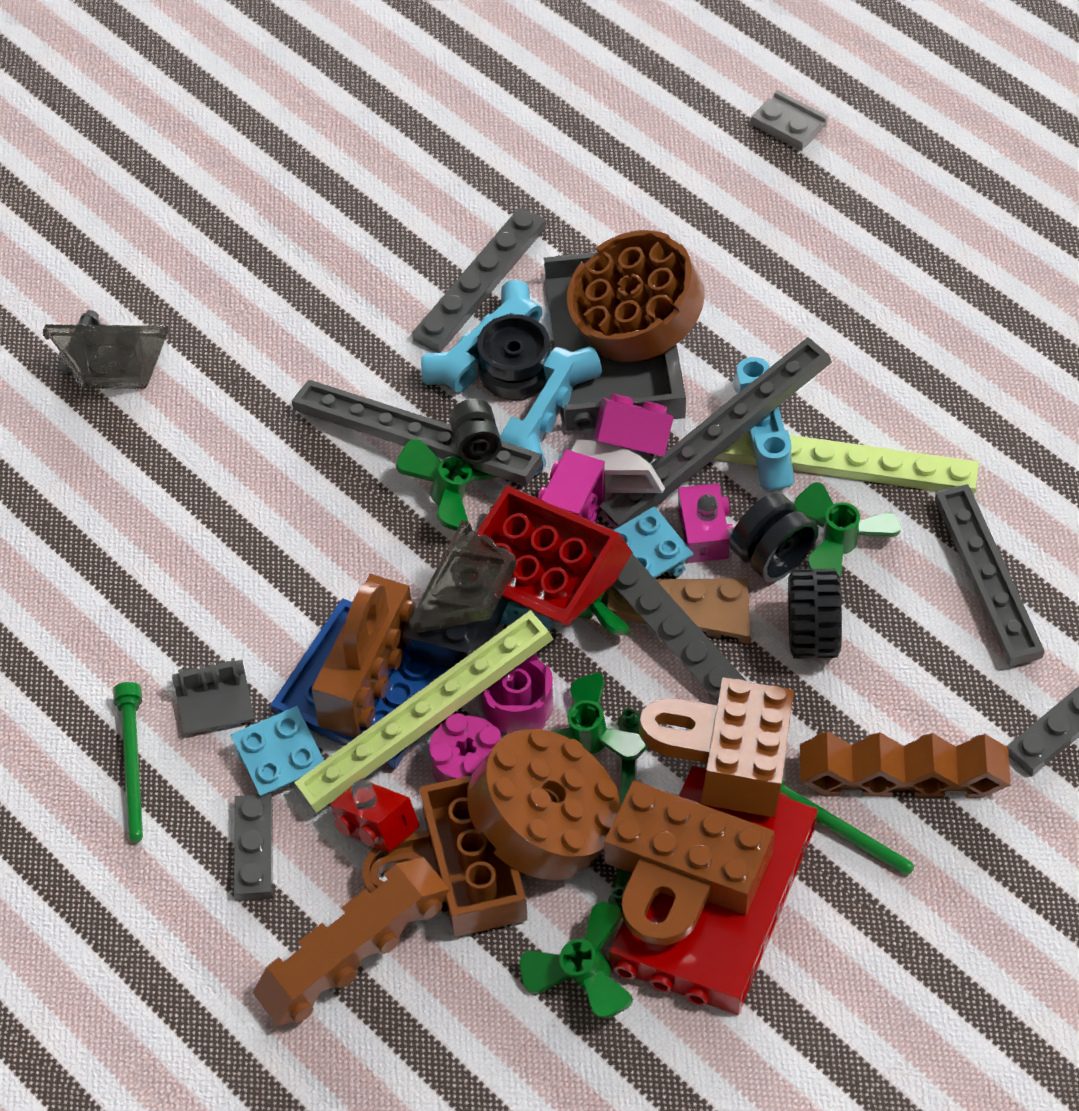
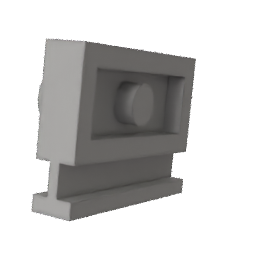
M778 90L774 92V96L771 99L768 98L751 116V125L800 151H803L820 133V129L825 127L828 122L827 115Z

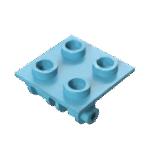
M655 506L613 530L621 534L632 550V554L654 578L665 572L674 576L681 575L686 569L684 566L685 560L694 555Z
M298 706L231 734L237 748V755L241 763L244 762L260 797L296 782L324 761Z

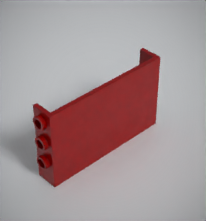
M692 765L679 797L701 804L707 768L702 769ZM783 793L779 794L775 818L707 806L775 831L773 855L747 914L743 915L706 901L692 932L684 939L669 945H653L638 939L629 931L623 920L609 952L610 967L616 974L625 979L633 980L637 978L648 982L653 988L664 993L672 991L686 996L690 1002L696 1005L706 1006L708 1004L739 1016L817 823L818 808L794 801ZM668 894L655 896L645 916L647 920L652 923L663 922L674 903L673 897Z

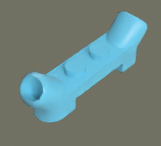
M520 280L506 282L501 288L502 305L492 314L486 315L480 325L472 332L462 336L458 344L449 352L425 353L421 357L422 381L426 385L445 384L458 393L464 391L478 379L476 365L479 363L478 336L486 324L494 318L507 314H522L535 318L539 322L542 316V307L530 299V290L525 282Z
M591 346L574 352L560 347L554 348L543 364L547 383L524 421L511 417L500 436L503 442L542 454L543 464L535 475L541 473L546 466V459L540 442L546 433L552 431L560 409L562 407L565 408V405L569 403L572 389L576 384L600 377L602 373L596 349Z
M748 357L740 361L737 366V373L733 379V387L736 393L742 391L769 369L768 362L758 357ZM777 407L748 430L758 467L760 487L767 491L789 488L795 482L791 459V440L788 430L784 428L779 407Z

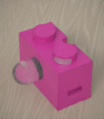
M719 483L679 487L678 512L681 529L683 530V540L694 554L687 559V563L729 559L730 537L734 527L733 524H727L726 517L730 516L729 501L727 496H721Z

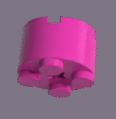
M533 654L481 692L482 709L488 722L506 733L524 729H543L554 706L553 678L548 665L546 664L545 666L538 660L537 655Z
M459 713L449 716L446 722L436 729L430 741L429 751L435 781L439 783L473 775L496 743L502 739L500 730L480 717L464 716Z

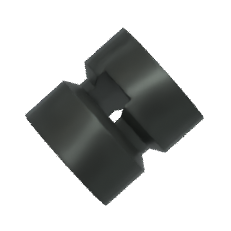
M468 399L456 404L450 412L449 420L461 459L473 464H480L493 459L500 452L502 444L491 406L488 402L481 399Z

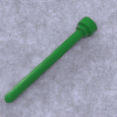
M123 682L114 686L113 702L122 716L128 837L131 842L138 843L143 838L136 711L142 703V688L134 682Z
M782 780L780 793L787 795L794 801L818 808V823L902 874L908 875L913 872L914 865L910 860L785 786V781Z

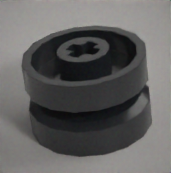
M507 314L494 318L482 328L478 336L477 349L479 375L484 387L494 395L505 399H524L542 390L547 383L543 364L550 355V336L545 326L529 316Z
M774 492L761 498L745 512L734 527L729 547L745 563H751L752 569L766 582H775L791 573L792 569H796L806 558L816 542L819 527L804 512H797L794 503L784 494Z

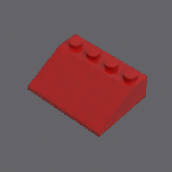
M506 485L452 573L454 576L568 626L616 581L633 552L620 533Z

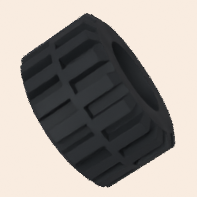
M792 569L788 577L789 647L794 659L837 658L841 651V585L836 569Z

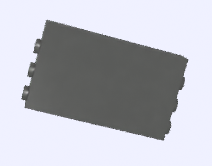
M597 252L544 257L545 285L555 348L560 347L574 352L589 347V344L570 316L567 306V292L570 280L581 262L585 264ZM677 344L660 356L641 361H615L598 354L602 368L600 377L576 384L571 391L569 403L563 408L566 431L595 428L602 397L610 399L611 393L631 397V399H634L633 405L643 407L644 401L661 404L667 407L666 412L674 416L673 419L686 418V394Z

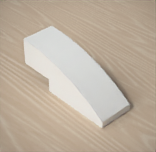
M576 440L571 450L605 461V493H663L665 489L652 465L628 449L599 441Z

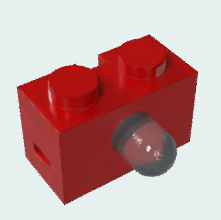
M364 779L356 781L330 803L335 817L334 825L342 835L350 836L359 841L362 840L366 845L374 846L388 853L420 827L410 797Z

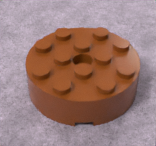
M631 231L603 242L595 248L597 250L596 254L585 264L583 262L579 264L570 280L567 292V306L572 320L589 346L595 348L596 352L601 356L615 361H641L662 355L665 351L679 343L690 332L697 322L704 304V284L685 247L671 239L668 234L659 231Z
M539 728L515 731L498 741L473 773L467 790V805L472 823L479 835L484 833L496 848L494 854L512 868L526 875L545 880L572 878L578 872L588 868L604 850V841L621 807L616 785L601 763L579 741Z

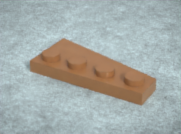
M748 578L656 579L701 631L706 632V636L721 639V635L738 638L740 643L750 644ZM611 585L608 588V608L622 620L647 624L616 588Z

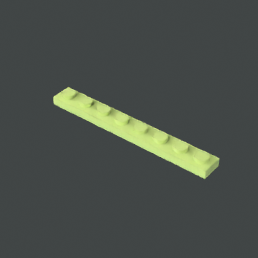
M748 431L713 460L757 466ZM789 435L793 471L931 491H941L969 484L973 495H975L979 461Z
M530 610L302 776L295 784L316 813L319 812L358 780L364 779L554 640L550 632Z

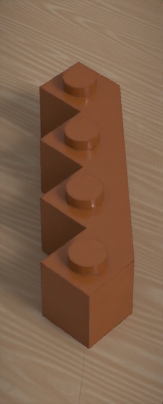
M826 731L800 744V782L825 796H840L841 790H862V796L892 797L893 790L914 791V797L944 798L945 791H966L967 798H983L1011 786L1008 747L986 734L974 736L971 740L954 746L939 736L930 733L922 735L919 739L903 746L881 732L871 734L867 738L851 745Z
M424 857L395 864L384 873L388 880L371 893L366 888L341 907L344 914L328 927L322 922L298 941L301 949L284 962L278 957L265 968L252 993L277 1026L290 1022L299 1023L307 1019L312 1014L313 1005L322 991L335 987L344 988L353 982L357 976L356 971L364 957L377 953L386 954L392 951L400 941L399 936L407 923L423 918L428 920L440 912L442 902L450 888Z

